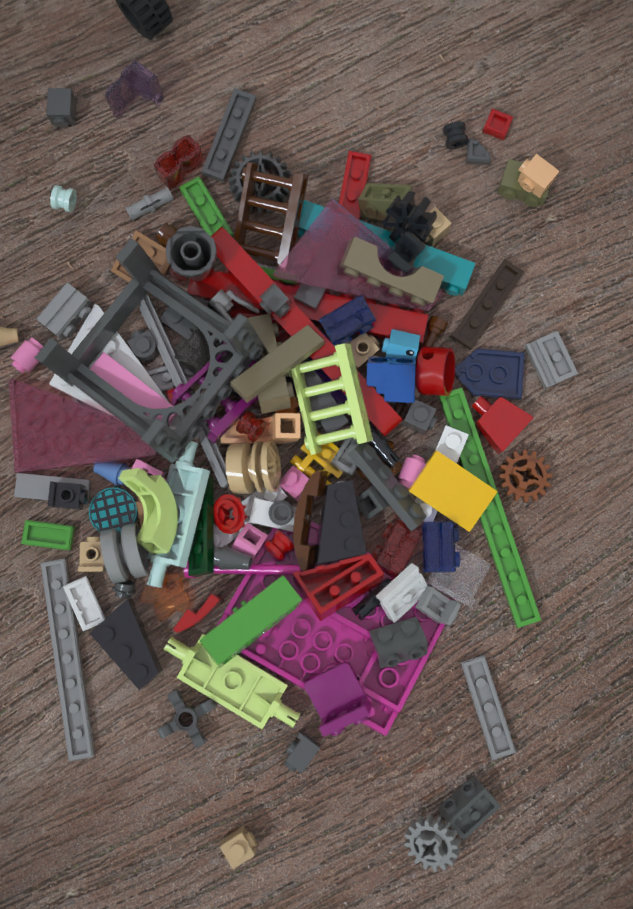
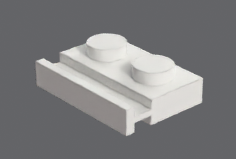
M413 563L376 595L388 619L394 623L420 600L428 586L422 574L419 573V568Z

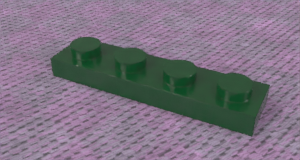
M210 476L208 477L188 558V576L192 577L214 573L213 477Z

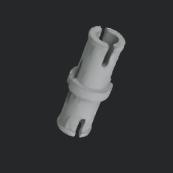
M165 187L150 196L148 194L143 196L144 199L125 208L131 220L134 221V219L150 211L151 213L156 212V208L174 199L168 187Z

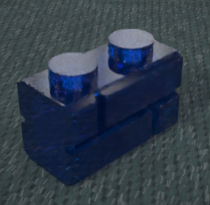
M361 294L323 316L319 321L330 341L335 346L337 344L350 343L353 341L351 336L358 332L363 335L374 329L372 324L376 322V318Z
M453 521L422 523L423 572H456V567H460V553L455 552V542H459V528L454 527Z

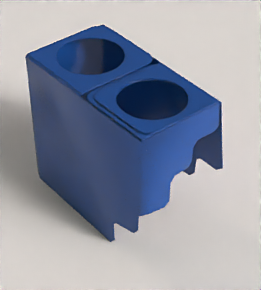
M369 357L367 362V385L375 386L378 394H384L386 402L414 403L416 358Z

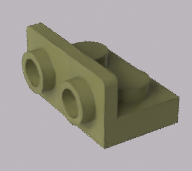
M367 183L358 199L361 218L383 221L388 214L386 210L398 195L402 200L407 192H412V185Z

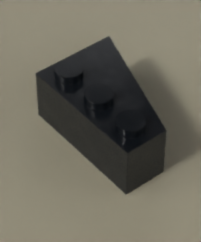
M353 481L326 485L321 508L315 563L320 564L367 554Z
M127 599L89 634L132 683L141 690L161 673L163 669L152 643L149 641L133 599Z

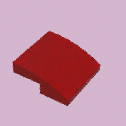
M211 594L199 611L195 608L187 609L173 631L178 633L199 624L212 614L224 599L218 594Z

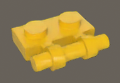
M332 442L321 445L322 452L311 455L310 450H307L304 443L300 449L307 454L305 459L302 460L295 455L290 461L291 464L309 478L316 471L309 466L313 460L324 468L323 471H328L327 477L332 474L335 478L339 479L343 472L330 465L340 449ZM328 480L326 481V485L332 484Z

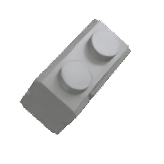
M66 283L36 320L63 341L66 337L70 338L77 329L76 324L81 319L85 320L93 304L69 283Z

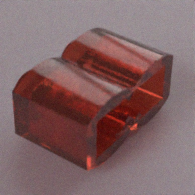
M190 135L183 136L177 140L172 150L163 153L155 161L154 168L158 178L168 188H173L180 184L186 173L194 171L202 163L201 147Z

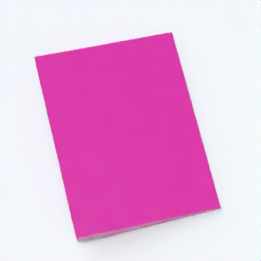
M311 521L308 543L317 544L320 525ZM273 528L266 541L271 540L274 537V533L279 530L294 545L293 532ZM264 545L252 563L299 565L295 548L292 551H287L284 554V559L280 562L268 552ZM372 555L384 573L383 581L387 578L393 581L402 572ZM340 559V560H335V561H330V562H325V563H320V564L314 563V569H315L317 566H321V565L327 566V565L339 563V561L345 560V559ZM246 574L225 609L218 625L234 614L232 609L243 607L241 602L245 600L248 603L281 576L286 578L301 597L302 602L298 608L240 653L305 691L304 685L307 680L343 662H348L371 703L370 715L362 724L383 736H387L445 624L436 623L415 608L418 604L417 602L395 623L417 617L427 639V655L417 660L411 659L401 662L394 667L380 668L378 656L371 641L369 631L393 624L394 622L388 619L382 606L376 607L364 620L358 618L359 614L357 616L354 614L352 608L367 596V592L320 622L294 583L293 575Z

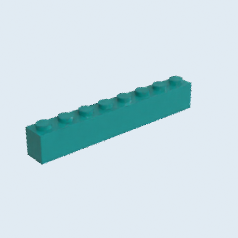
M304 200L297 238L306 237L311 239L314 244L321 246L339 214L360 224L355 237L377 246L379 262L386 271L394 270L400 272L402 277H405L415 268L423 266L444 275L440 288L445 289L446 293L453 296H458V294L463 296L476 263L425 245V249L416 257L413 267L407 273H404L401 269H396L388 259L390 250L395 243L389 238L392 232Z

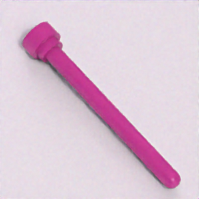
M187 562V566H186V568H184V576H185L186 578H197V577L188 576V562ZM251 564L250 570H220L219 567L214 566V573L212 574L293 575V572H301L302 570L299 565Z

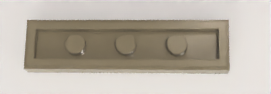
M305 326L230 382L231 387L248 403L324 345V340L310 326Z

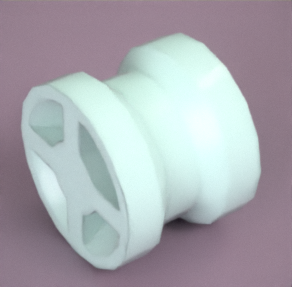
M55 185L51 193V207L53 209L63 208L66 212H73L77 199L76 190L72 188L66 190L62 186Z

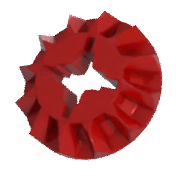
M226 494L219 497L214 504V522L226 534L237 533L241 528L245 527L244 520L248 516L245 515L244 509L247 506L242 505L241 498L235 497L234 494ZM233 509L232 515L234 518H229L230 512L228 510Z

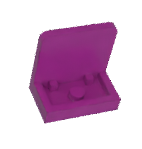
M343 662L305 682L304 687L321 718L319 730L323 737L329 734L332 736L338 735L345 730L346 726L352 723L358 725L368 719L371 703L348 662Z

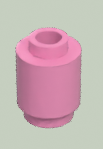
M32 337L28 341L25 340L10 357L13 360L11 365L22 374L25 371L30 373L39 363L34 357L43 346Z
M412 455L411 458L406 457L398 476L399 483L407 490L425 466L426 459L420 456Z

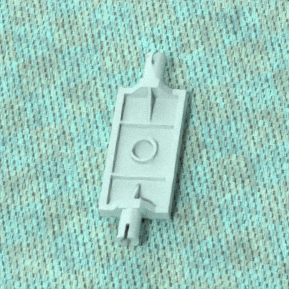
M190 441L185 447L186 450L183 456L175 464H170L166 482L174 495L177 506V531L169 553L151 554L148 551L147 559H151L150 562H152L147 585L163 587L167 566L170 567V564L184 568L187 566L210 473L209 470L196 468L193 465L198 443Z

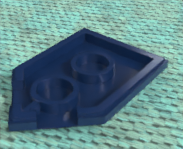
M477 348L455 366V375L473 396L522 400L525 352Z

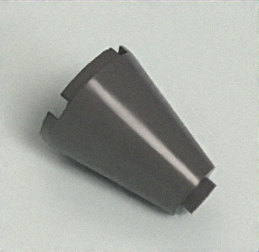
M189 226L179 229L167 241L165 250L167 261L170 267L178 274L194 281H202L208 277L216 260L217 248L215 241L202 228Z

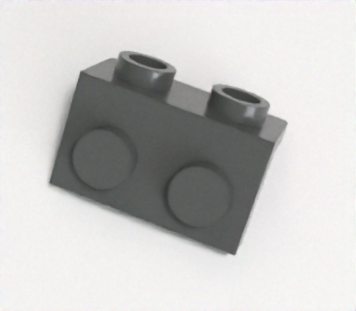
M417 617L369 631L371 641L378 656L380 668L394 667L401 662L411 659L417 660L427 655V639Z

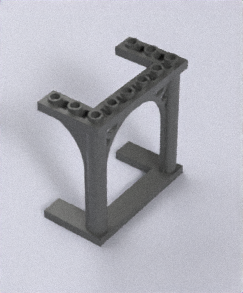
M131 238L115 258L132 279L74 352L70 354L59 343L50 338L34 358L73 387L75 385L139 434L141 440L173 464L175 460L183 456L188 443L200 434L201 427L206 420L211 419L215 415L220 402L229 397L232 392L230 382L245 372L253 360L255 361L261 356L264 344L246 317L239 313L234 321L230 322L163 276L140 244ZM148 292L197 326L204 334L210 351L209 369L200 388L184 402L163 409L146 408L134 403L88 368ZM219 340L221 345L216 348L215 342ZM229 351L233 353L231 359L226 363H220L216 360L217 356L222 352ZM219 368L222 369V370L218 373L217 377H215V376H214L215 371H216L217 369H219ZM187 407H192L191 410H189L187 415L185 416V409ZM173 413H177L180 416V424L175 430L171 429L168 424L169 417ZM159 415H162V419H161V420L158 419V418H156V417L159 416Z

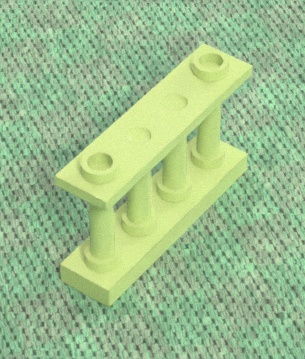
M351 344L336 345L334 355L300 363L289 371V376L294 381L306 432L304 437L307 450H310L311 455L321 453V445L344 439H357L358 444L373 441ZM333 365L340 366L342 376L338 380L307 387L304 376L305 372ZM339 389L346 391L347 401H345V404L312 411L311 396ZM346 413L351 415L353 421L351 428L318 435L315 421Z

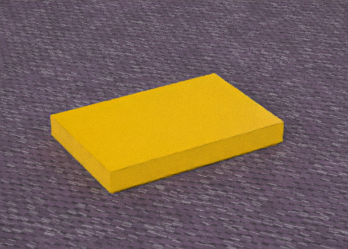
M437 450L434 451L408 489L410 493L469 532L498 492Z

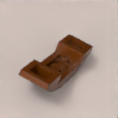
M315 471L306 483L296 507L293 539L297 561L302 571L314 569L317 544L308 543L314 498L315 496L325 495L328 471Z

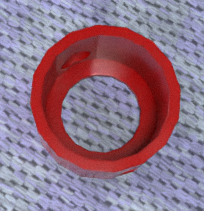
M424 346L418 353L415 368V382L418 393L422 395L449 396L455 380L454 351L451 347Z

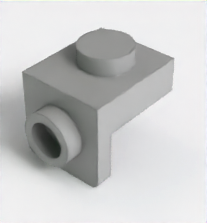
M427 586L415 608L436 623L451 625L458 615L461 604L458 601L448 599L435 588Z

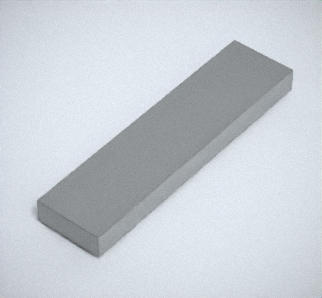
M485 655L460 662L491 759L495 760L516 753Z

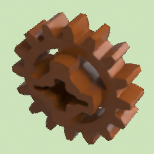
M526 449L521 451V456H519L517 451L513 452V460L507 456L504 459L507 465L499 466V469L504 472L497 476L498 479L504 481L499 487H506L508 489L505 495L513 494V501L515 502L522 497L523 503H527L529 497L533 501L538 500L537 493L544 496L546 492L543 487H551V484L546 480L553 477L552 474L546 473V470L551 467L550 464H542L545 457L542 456L537 459L536 451L528 455ZM518 461H525L522 467L513 466ZM535 466L538 468L540 475L537 474ZM526 471V476L530 479L523 481V476L520 474ZM509 477L513 479L515 487L511 484ZM529 485L537 487L532 492H525Z

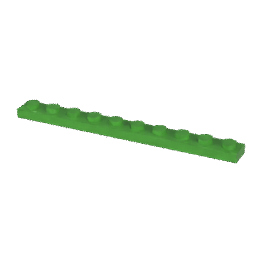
M463 388L452 390L449 396H438L448 426L469 434L459 457L462 468L497 491ZM497 492L479 519L515 626L520 628L541 621Z

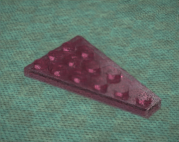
M333 198L327 203L272 274L279 279L426 312L430 311L444 293L439 289L434 303L425 304L422 307L410 302L411 298L406 295L398 297L389 293V288L381 285L378 288L366 283L367 279L358 275V278L346 275L344 273L345 269L339 267L349 239L354 236L377 246L379 262L388 273L398 277H405L415 267H412L407 273H404L401 269H396L388 259L391 247Z

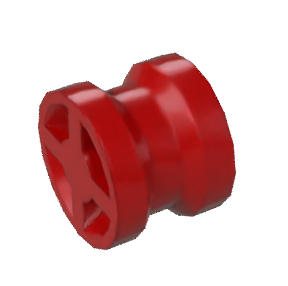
M279 530L274 533V537L271 540H267L263 544L268 552L280 562L284 559V554L287 551L294 549L293 543Z

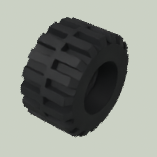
M115 0L130 24L149 40L153 39L173 22L171 10L165 0Z

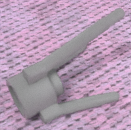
M221 289L208 302L220 316L230 322H233L227 311L234 305L231 300L236 301L255 313L260 312L258 308L236 296L231 290L225 293Z

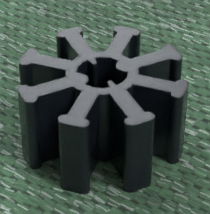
M407 192L402 200L399 195L387 208L386 213L388 214L383 220L384 228L395 227L389 236L393 242H396L400 234H404L407 230H410L422 242L427 239L433 229L432 225L437 218L436 211H433V213L425 212L431 203L427 197H424L418 206L415 205V192Z

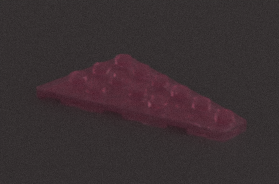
M9 380L15 473L159 456L157 451L141 440L139 434L115 416L17 380Z

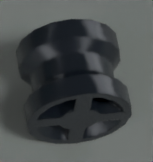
M452 122L443 127V135L447 138L445 142L447 149H459L469 143L468 136L465 135L466 125L464 122Z

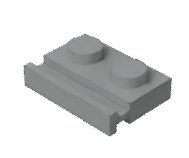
M558 331L524 346L544 389L578 374Z

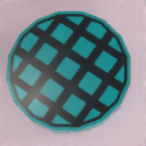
M106 488L98 492L89 506V518L93 527L100 533L101 531L115 528L121 535V529L124 525L137 521L138 512L135 498L120 488Z

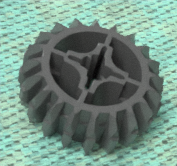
M251 150L249 158L242 155V162L236 161V169L230 170L232 177L228 181L232 186L229 189L231 194H235L233 196L234 201H241L244 181H242V171L247 166V162L259 163L258 172L266 173L264 170L266 168L280 177L290 178L291 171L286 170L287 164L286 162L281 163L279 155L273 158V153L270 151L265 156L262 150L259 151V155H255ZM255 181L254 191L256 192V197L285 203V195H290L288 188L262 183L259 190V182ZM275 190L271 194L265 196L266 192ZM251 206L250 213L253 212L254 208H257L258 214H261L264 208Z

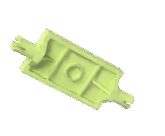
M173 636L168 640L169 644H166L163 650L182 660V664H184L176 678L260 729H263L269 717L272 718L273 716L288 724L291 728L294 727L295 720H298L301 713L284 705L280 699L288 686L287 683L240 655H236L219 669L201 645L200 639L191 648Z

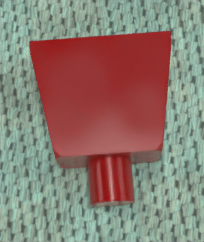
M480 396L472 405L482 415L475 423L476 428L497 454H501L533 419L530 414L503 397H499L491 405L485 398Z

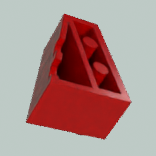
M370 553L341 560L339 563L327 566H317L315 569L303 572H293L294 583L320 622L383 582L384 577L383 571Z

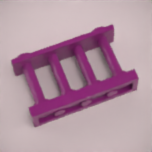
M231 352L220 353L216 360L220 363H225L223 360ZM253 360V362L249 365V368L253 366L255 363H257V361ZM210 361L185 385L180 383L174 389L171 402L173 406L182 400L185 401L192 396L190 392L198 384L202 385L206 378ZM258 395L248 403L243 398L239 402L236 400L232 401L229 397L222 400L220 403L226 408L227 414L222 419L213 416L211 419L206 420L210 429L207 438L215 444L259 400Z

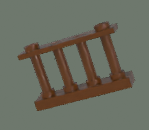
M247 162V166L242 171V181H244L234 240L249 255L273 260L277 264V271H290L309 174L294 172L293 177L285 178L258 172L259 163ZM255 181L288 188V191H290L289 201L282 203L253 196ZM251 206L282 212L286 216L285 224L277 227L249 220ZM247 230L279 237V240H281L280 249L273 251L244 244Z

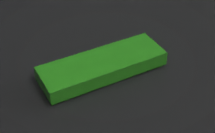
M200 176L179 187L203 230L212 236L222 226L234 237V233Z

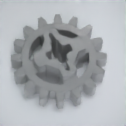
M428 814L426 819L419 816L416 821L413 820L404 836L407 838L404 846L410 847L407 853L409 856L415 855L414 863L423 862V869H427L430 865L434 872L437 871L439 866L446 870L448 865L453 866L460 852L458 847L461 841L455 838L457 830L450 831V822L443 824L441 823L440 816L433 820L431 814Z

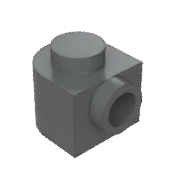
M274 283L259 296L262 299L259 304L269 315L274 312L279 318H282L290 310L289 305L292 302Z
M143 329L132 333V339L127 342L137 358L145 362L155 359L158 354V348L150 331L144 332Z

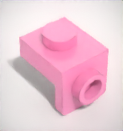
M292 466L281 478L280 487L298 502L309 478L295 466Z

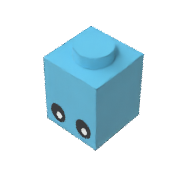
M392 329L390 338L384 339L382 352H385V357L416 358L420 335Z

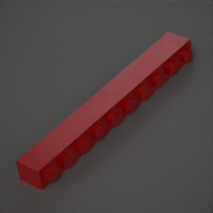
M212 268L206 279L202 281L190 279L187 292L192 296L206 297L210 301L221 289L225 293L231 290L236 296L260 310L259 313L268 314L229 270L219 272ZM273 280L316 327L355 335L365 332L368 336L371 334L375 339L383 341L385 338H390L391 330L394 329L420 335L418 348L422 346L428 315L423 314L421 310H402L395 304L383 306L370 299H363V301L354 300L352 296L340 294L339 296L330 295L329 291L325 292L317 309L314 310L294 300L300 285L294 284L292 287L283 285L284 283L281 281ZM231 300V302L234 305L230 309L234 308L252 311L237 303L236 301Z

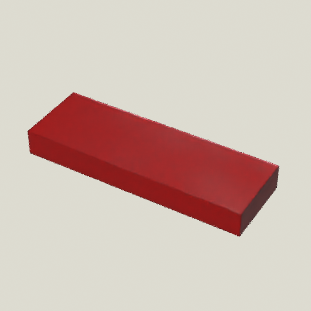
M349 151L337 212L360 220L361 215L358 199L367 183L371 154Z

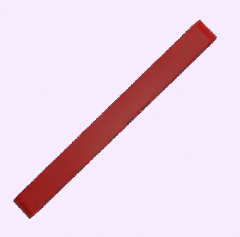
M222 226L211 236L217 248L216 257L259 303L262 301L259 296L273 283L279 288ZM291 299L290 310L282 318H279L274 312L270 314L291 337L308 325L324 340V345L310 355L312 360L332 356L336 352L335 346ZM333 365L321 368L332 381L338 380L342 376L340 366ZM357 371L368 419L386 437L403 419L372 386L367 385V380Z

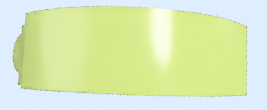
M140 468L122 470L118 479L137 494L144 509V521L136 537L137 542L151 554L169 553L175 539L178 523L177 506L169 485L161 475L148 476V473Z

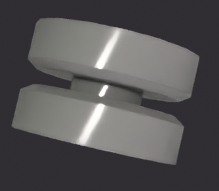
M137 522L124 525L121 529V535L115 528L104 530L100 533V546L104 565L113 584L127 581L129 571L135 578L149 575L150 567L149 559H147V550L136 540L140 531Z

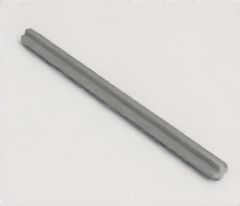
M147 293L138 304L140 311L155 340L175 388L180 383L185 385L188 379ZM190 407L186 408V412L188 413V411L191 410ZM205 422L201 427L198 438L222 488L228 487L226 462L217 443L214 444L207 438L210 429L208 428V423Z

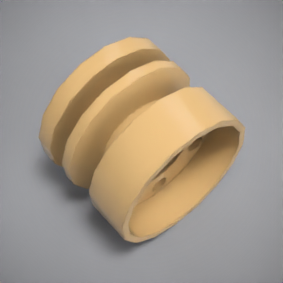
M268 440L264 443L257 441L253 444V447L247 442L228 446L226 453V475L230 490L234 495L252 494L255 488L259 493H265L266 491L277 492L279 490L281 462L278 448L274 441Z

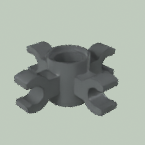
M177 688L167 695L177 712L174 720L160 727L157 731L161 739L178 729L187 731L197 749L207 742L197 725L200 716L213 710L216 705L211 698L197 707L186 705L182 694ZM183 712L192 714V724L187 725L182 722L181 714Z

